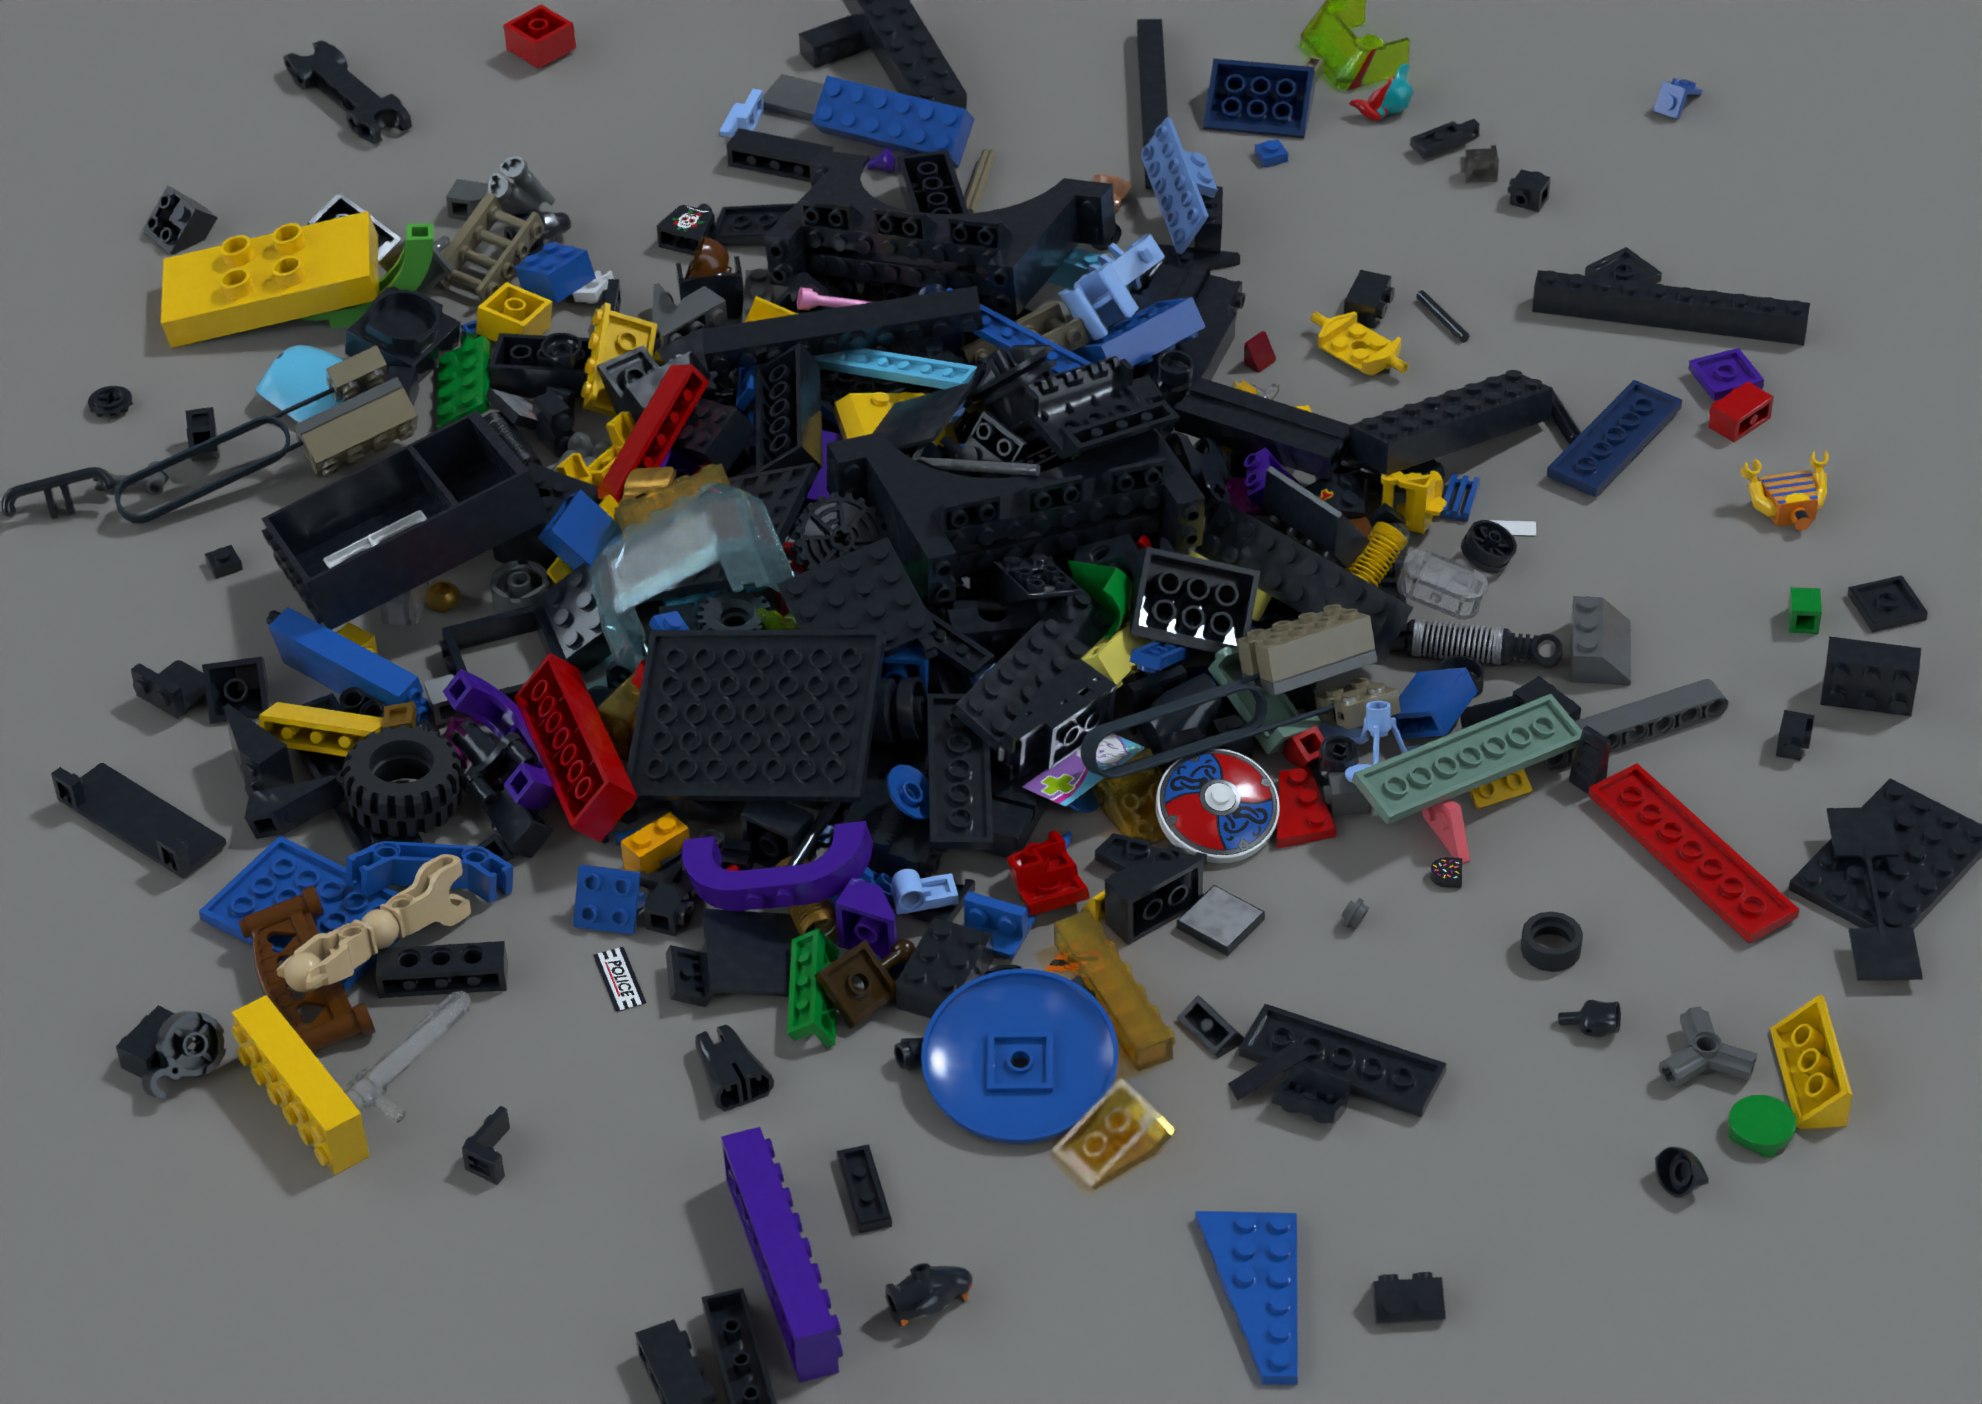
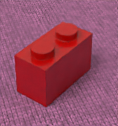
M1747 381L1711 405L1709 410V428L1730 441L1736 442L1771 418L1774 396Z

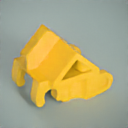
M1401 471L1389 475H1381V483L1383 484L1382 505L1386 503L1393 508L1395 485L1406 490V503L1396 506V511L1402 514L1406 521V524L1400 529L1424 534L1432 523V517L1439 516L1447 505V501L1442 498L1443 479L1441 475L1436 471H1430V475L1415 474L1414 472L1403 474Z

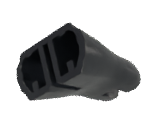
M725 1024L717 1027L720 1043L715 1045L706 1031L696 1035V1050L717 1108L728 1111L769 1095L774 1087V1079L771 1073L749 1051L738 1034L730 1026Z

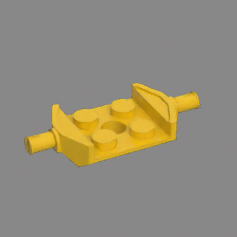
M1317 311L1311 315L1310 321L1322 327L1318 335V347L1370 376H1374L1382 370H1388L1391 367L1402 374L1408 371L1409 363L1399 359L1402 339L1399 336L1394 341L1386 339L1358 323L1356 312L1327 318Z

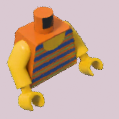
M1815 451L1812 453L1809 463L1815 469V473H1812L1811 469L1757 478V474L1762 468L1760 461L1755 459L1752 462L1754 471H1751L1748 468V463L1745 462L1740 472L1745 479H1749L1750 484H1747L1753 507L1770 517L1777 526L1793 524L1799 531L1809 528L1811 522L1816 519L1817 510L1823 507L1827 496V473H1824L1823 468L1829 460V454L1827 451H1824L1823 461L1819 462L1815 459Z

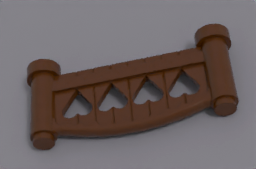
M312 885L302 889V894L244 916L243 920L238 921L244 939L249 937L252 939L255 970L264 996L267 995L312 1053L359 1034L365 1037L376 1031L365 1003L363 1002L351 1007L340 981L330 985H323L307 992L301 999L295 1000L292 998L293 991L288 989L285 978L277 975L278 962L281 959L294 955L295 950L313 936L320 934L313 919L325 914L317 892ZM272 935L295 936L281 952H273V943L268 942L269 937ZM304 1005L325 1007L313 1022L308 1024L302 1022L303 1014L298 1013V1009Z

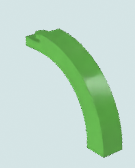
M433 223L406 224L404 248L394 266L379 279V295L387 287L392 288L393 286L400 290L416 291L431 264L434 248ZM372 302L303 317L302 320H329L330 328L352 326L369 310Z

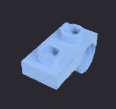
M903 869L892 877L890 889L897 915L959 904V896L952 873L920 879L917 871Z

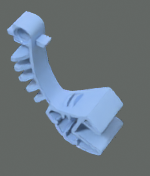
M1145 234L1128 246V251L1125 253L1115 243L1110 244L1107 247L1115 260H1112L1105 254H1101L1097 257L1101 266L1096 264L1090 265L1088 267L1090 273L1082 275L1079 278L1080 280L1074 283V287L1071 290L1066 288L1058 293L1073 318H1081L1083 320L1090 341L1103 338L1108 334L1107 327L1123 317L1126 319L1131 318L1139 307L1129 293L1128 284L1131 283L1135 290L1140 289L1142 285L1139 276L1165 257L1151 234Z

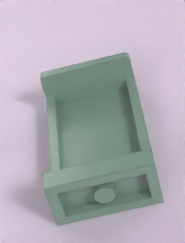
M1227 646L1215 654L1216 660L1210 665L1208 670L1219 686L1243 678L1238 647L1230 648ZM1259 688L1267 702V714L1260 727L1300 715L1285 693L1273 695L1263 692L1262 688ZM1244 690L1228 695L1227 697L1242 719L1249 723L1256 710V701L1253 694L1249 690ZM1314 716L1255 735V737L1269 755L1284 750L1291 737L1315 725L1320 729L1323 723L1318 716Z

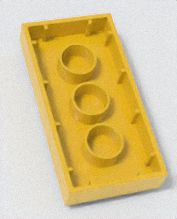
M369 211L306 226L288 223L278 227L271 234L254 238L237 235L228 238L220 246L164 258L161 326L170 347L183 346L374 301L379 296L378 235Z

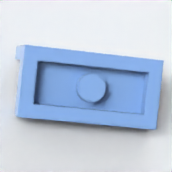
M752 89L745 104L735 103L720 129L721 136L733 137L738 128L754 130L764 112L763 90Z

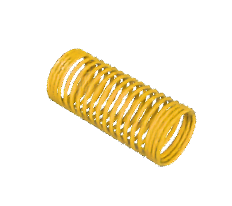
M1376 522V525H1374L1367 536L1370 540L1369 544L1361 552V555L1357 557L1358 559L1354 561L1355 563H1352V567L1345 568L1360 578L1374 583L1376 587H1378V584H1381V580L1384 579L1387 571H1389V567H1392V563H1395V559L1401 553L1400 551L1408 543L1406 537L1399 530L1384 522Z

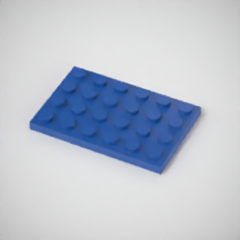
M279 836L199 910L200 920L252 945L251 937L244 939L238 921L243 920V917L298 896L302 894V889L312 885L317 892L325 914L313 920L319 933L325 934L347 923H352L356 919L361 921L369 911L380 909V905L386 904L398 892L386 887L366 897L361 893V881L354 887L346 883V867ZM272 935L269 937L268 942L273 943V952H281L295 936ZM397 937V939L392 943V945L389 946V947H387V948H391V947H392L394 944H396L401 938H398V937ZM377 954L371 955L370 959L355 968L352 976L340 980L345 992L376 963Z

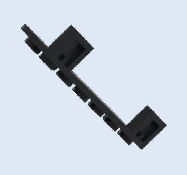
M99 763L82 777L75 773L71 774L61 767L51 773L56 796L60 802L181 878L187 876L227 844L226 839L105 763Z

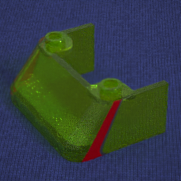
M1326 0L1301 32L1300 44L1309 56L1324 59L1325 75L1340 89L1349 90L1390 79L1396 76L1401 64L1409 65L1410 40L1408 37L1384 43L1373 34L1357 38L1350 30L1351 28L1365 25L1366 0Z

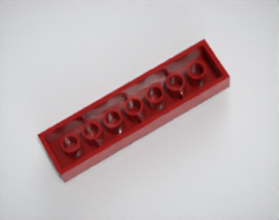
M549 653L514 696V699L571 828L601 842L607 834L613 831L622 815L632 808L638 796L578 668Z

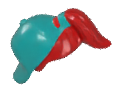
M1401 64L1396 76L1391 77L1385 86L1377 89L1367 101L1355 99L1351 100L1349 105L1355 107L1371 121H1380L1386 114H1397L1408 108L1414 95L1413 88L1406 81L1410 65Z

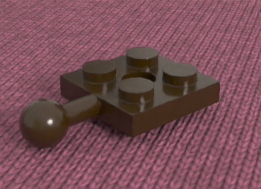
M864 940L814 976L848 1026L852 1028L896 997V983L887 971L898 963L907 964L916 947L910 940H898L892 946L891 953L882 960H879L867 941ZM853 976L859 977L863 981L864 990L862 992L857 991L853 987Z

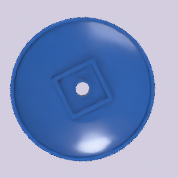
M1008 969L989 973L971 980L954 991L942 1002L932 1016L925 1031L921 1053L922 1070L925 1083L934 1102L959 1127L991 1141L1011 1144L1035 1143L1056 1138L1070 1132L1084 1123L1100 1108L1111 1091L1118 1069V1041L1111 1019L1095 997L1080 985L1065 977L1047 971ZM1017 1058H1025L1029 1061V1064L1024 1068H1016L1011 1063Z

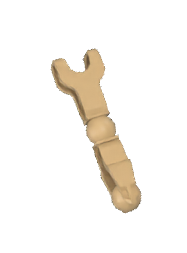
M443 854L424 863L418 870L410 887L391 897L386 904L380 905V909L369 911L361 921L356 919L352 923H347L327 934L320 933L313 936L295 950L294 955L286 959L277 968V975L284 977L287 984L295 991L307 993L323 985H330L352 976L355 968L370 959L371 955L377 954L378 949L391 946L397 937L402 939L406 935H411L433 922H438L445 926L457 924L471 913L468 899L456 894H449L452 883L463 873L461 859L455 855Z

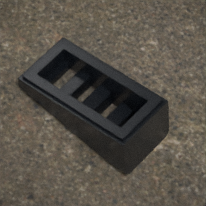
M1588 725L1582 730L1569 776V782L1587 794L1589 793L1590 786L1607 778L1611 740Z

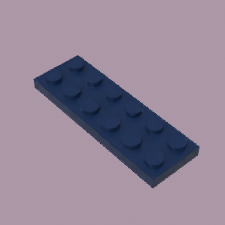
M1633 380L1547 467V476L1596 497L1682 408V399Z

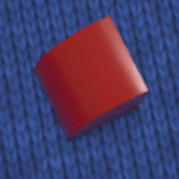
M1315 725L1291 737L1282 754L1294 766L1304 767L1319 759V748L1325 738Z

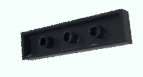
M744 1288L701 1297L703 1313L728 1403L777 1404Z

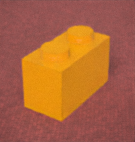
M669 812L620 842L624 868L640 873L645 871L647 874L660 868V861L668 856L677 854L683 848L684 839H690L689 828Z

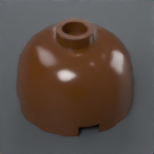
M703 236L695 250L696 255L694 259L689 263L684 280L711 276L718 273H731L732 268L728 266L729 255L725 247L716 240Z

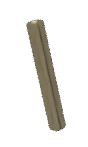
M984 149L981 152L965 197L969 213H976L995 161V152L992 149Z

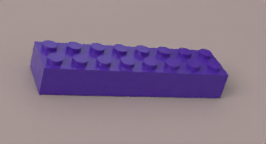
M760 1127L721 1136L726 1182L798 1382L802 1383L838 1373V1358L843 1357L842 1346L838 1338L841 1335L839 1320L836 1314L831 1316L828 1309H831L830 1297L827 1289L821 1290L819 1283H822L818 1264H811L809 1258L812 1257L809 1240L807 1237L801 1238L800 1232H803L802 1223L798 1212L792 1213L791 1207H793L791 1192L788 1187H782L781 1183L784 1182L781 1165L780 1163H773L772 1158H775L772 1141L770 1138L764 1139Z

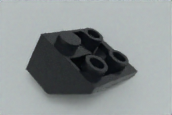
M167 186L151 216L148 218L143 231L166 251L175 255L204 241L218 217L200 203Z

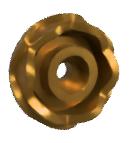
M439 580L428 587L424 598L430 609L444 613L458 606L461 593L455 584L446 580Z

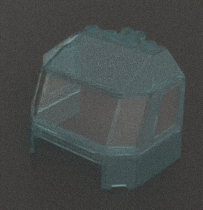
M707 483L698 489L699 492L689 497L684 496L675 500L673 506L651 513L648 516L649 519L640 524L635 523L624 528L623 533L614 537L600 552L590 567L589 573L591 575L601 628L616 665L635 672L639 663L647 656V648L644 643L647 637L634 607L665 590L672 591L678 587V583L719 561L734 592L742 591L744 589L743 585L755 583L757 588L768 586L779 592L777 584L794 577L763 500L740 488L720 483Z

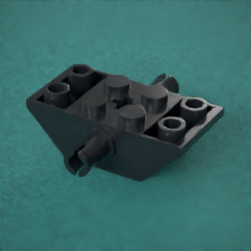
M987 411L982 412L963 447L952 440L950 436H945L939 441L944 447L940 444L937 445L939 450L948 459L1014 463L1028 456V444ZM954 470L948 472L969 477L999 478L998 473Z

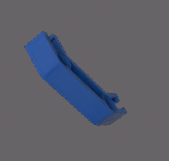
M383 841L346 857V883L354 887L361 881V893L366 897L390 885L411 886L418 870L424 863L437 856L450 854L461 859L463 868L462 875L452 883L450 888L468 889L486 902L491 903L498 898L496 887L501 889L505 895L512 892L514 866L488 849L479 846Z

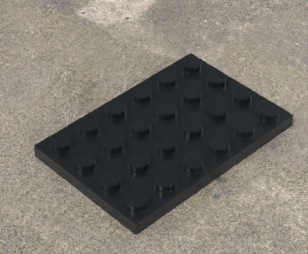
M1889 778L1862 807L1890 808L1899 855L1898 857H1876L1871 860L1883 924L1891 928L1913 927L1915 929L1982 857V824ZM1832 839L1789 882L1788 890L1860 928H1872L1877 924L1865 862L1859 858H1835Z

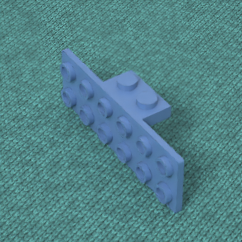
M1166 117L1162 124L1157 127L1148 145H1145L1141 158L1175 250L1178 254L1182 255L1208 218V213L1200 194L1213 198L1218 189L1206 158L1200 153H1191L1183 150L1172 119Z

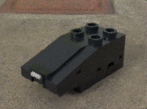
M1082 659L1074 665L1066 667L1052 680L1045 681L1006 729L1004 736L999 739L996 758L1002 764L1001 775L1008 781H1018L1039 765L1045 770H1050L1081 748L1084 737L1091 729L1113 721L1117 685Z

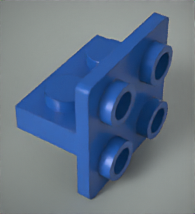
M580 865L578 867L573 926L623 934L635 933L637 909L645 906L646 893L639 892L640 872Z
M968 891L964 898L965 922L963 926L993 934V954L1014 959L1037 916H1030L1026 907Z

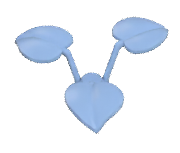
M1373 701L1366 704V717H1364L1363 729L1354 728L1350 730L1344 727L1330 726L1325 723L1319 729L1325 739L1332 736H1345L1354 740L1357 744L1367 742L1369 740L1368 731H1370V735L1374 737L1372 765L1379 763V737L1387 736L1390 729L1393 731L1401 753L1422 746L1405 747L1396 726V718H1391V705L1385 701ZM1357 764L1348 767L1345 771V778L1353 782L1352 778L1355 772L1372 765Z

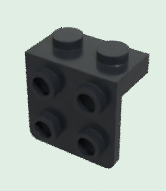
M181 660L174 661L159 674L140 663L131 669L133 688L136 691V695L177 719L206 698L203 672Z

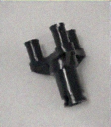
M465 721L460 725L466 730L467 734L462 736L455 729L451 736L452 743L472 763L471 767L460 779V786L468 795H473L484 809H490L499 801V795L493 789L503 791L505 788L503 784L521 762L536 767L538 758L527 749L525 741L517 733H508L494 743L475 722Z

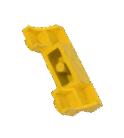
M621 412L606 424L613 445L590 465L586 466L581 453H572L556 467L557 472L596 485L598 489L636 425L631 413Z

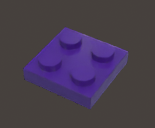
M1739 348L1689 360V371L1713 401L1722 399L1733 389L1740 387L1747 381L1760 389L1764 387L1763 377Z

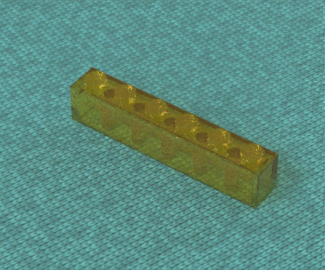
M1088 910L1055 921L1054 944L1075 977L1080 975L1086 986L1095 993V998L1111 1019L1117 1041L1136 1070L1139 1072L1172 1060L1173 1045L1176 1044L1172 1028L1165 1026L1161 1020L1159 1009L1155 1004L1151 1005L1141 983L1137 984L1133 978L1129 964L1122 962L1113 941L1109 942L1106 938L1101 922L1099 920L1095 921Z

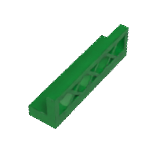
M819 928L792 939L787 1035L793 1041L814 1034L829 1048L836 1045L837 1008L814 975L839 958V950Z

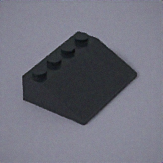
M1151 547L1139 549L1132 578L1129 635L1217 653L1227 646L1230 648L1237 647L1236 639L1247 636V632L1251 628L1260 571Z

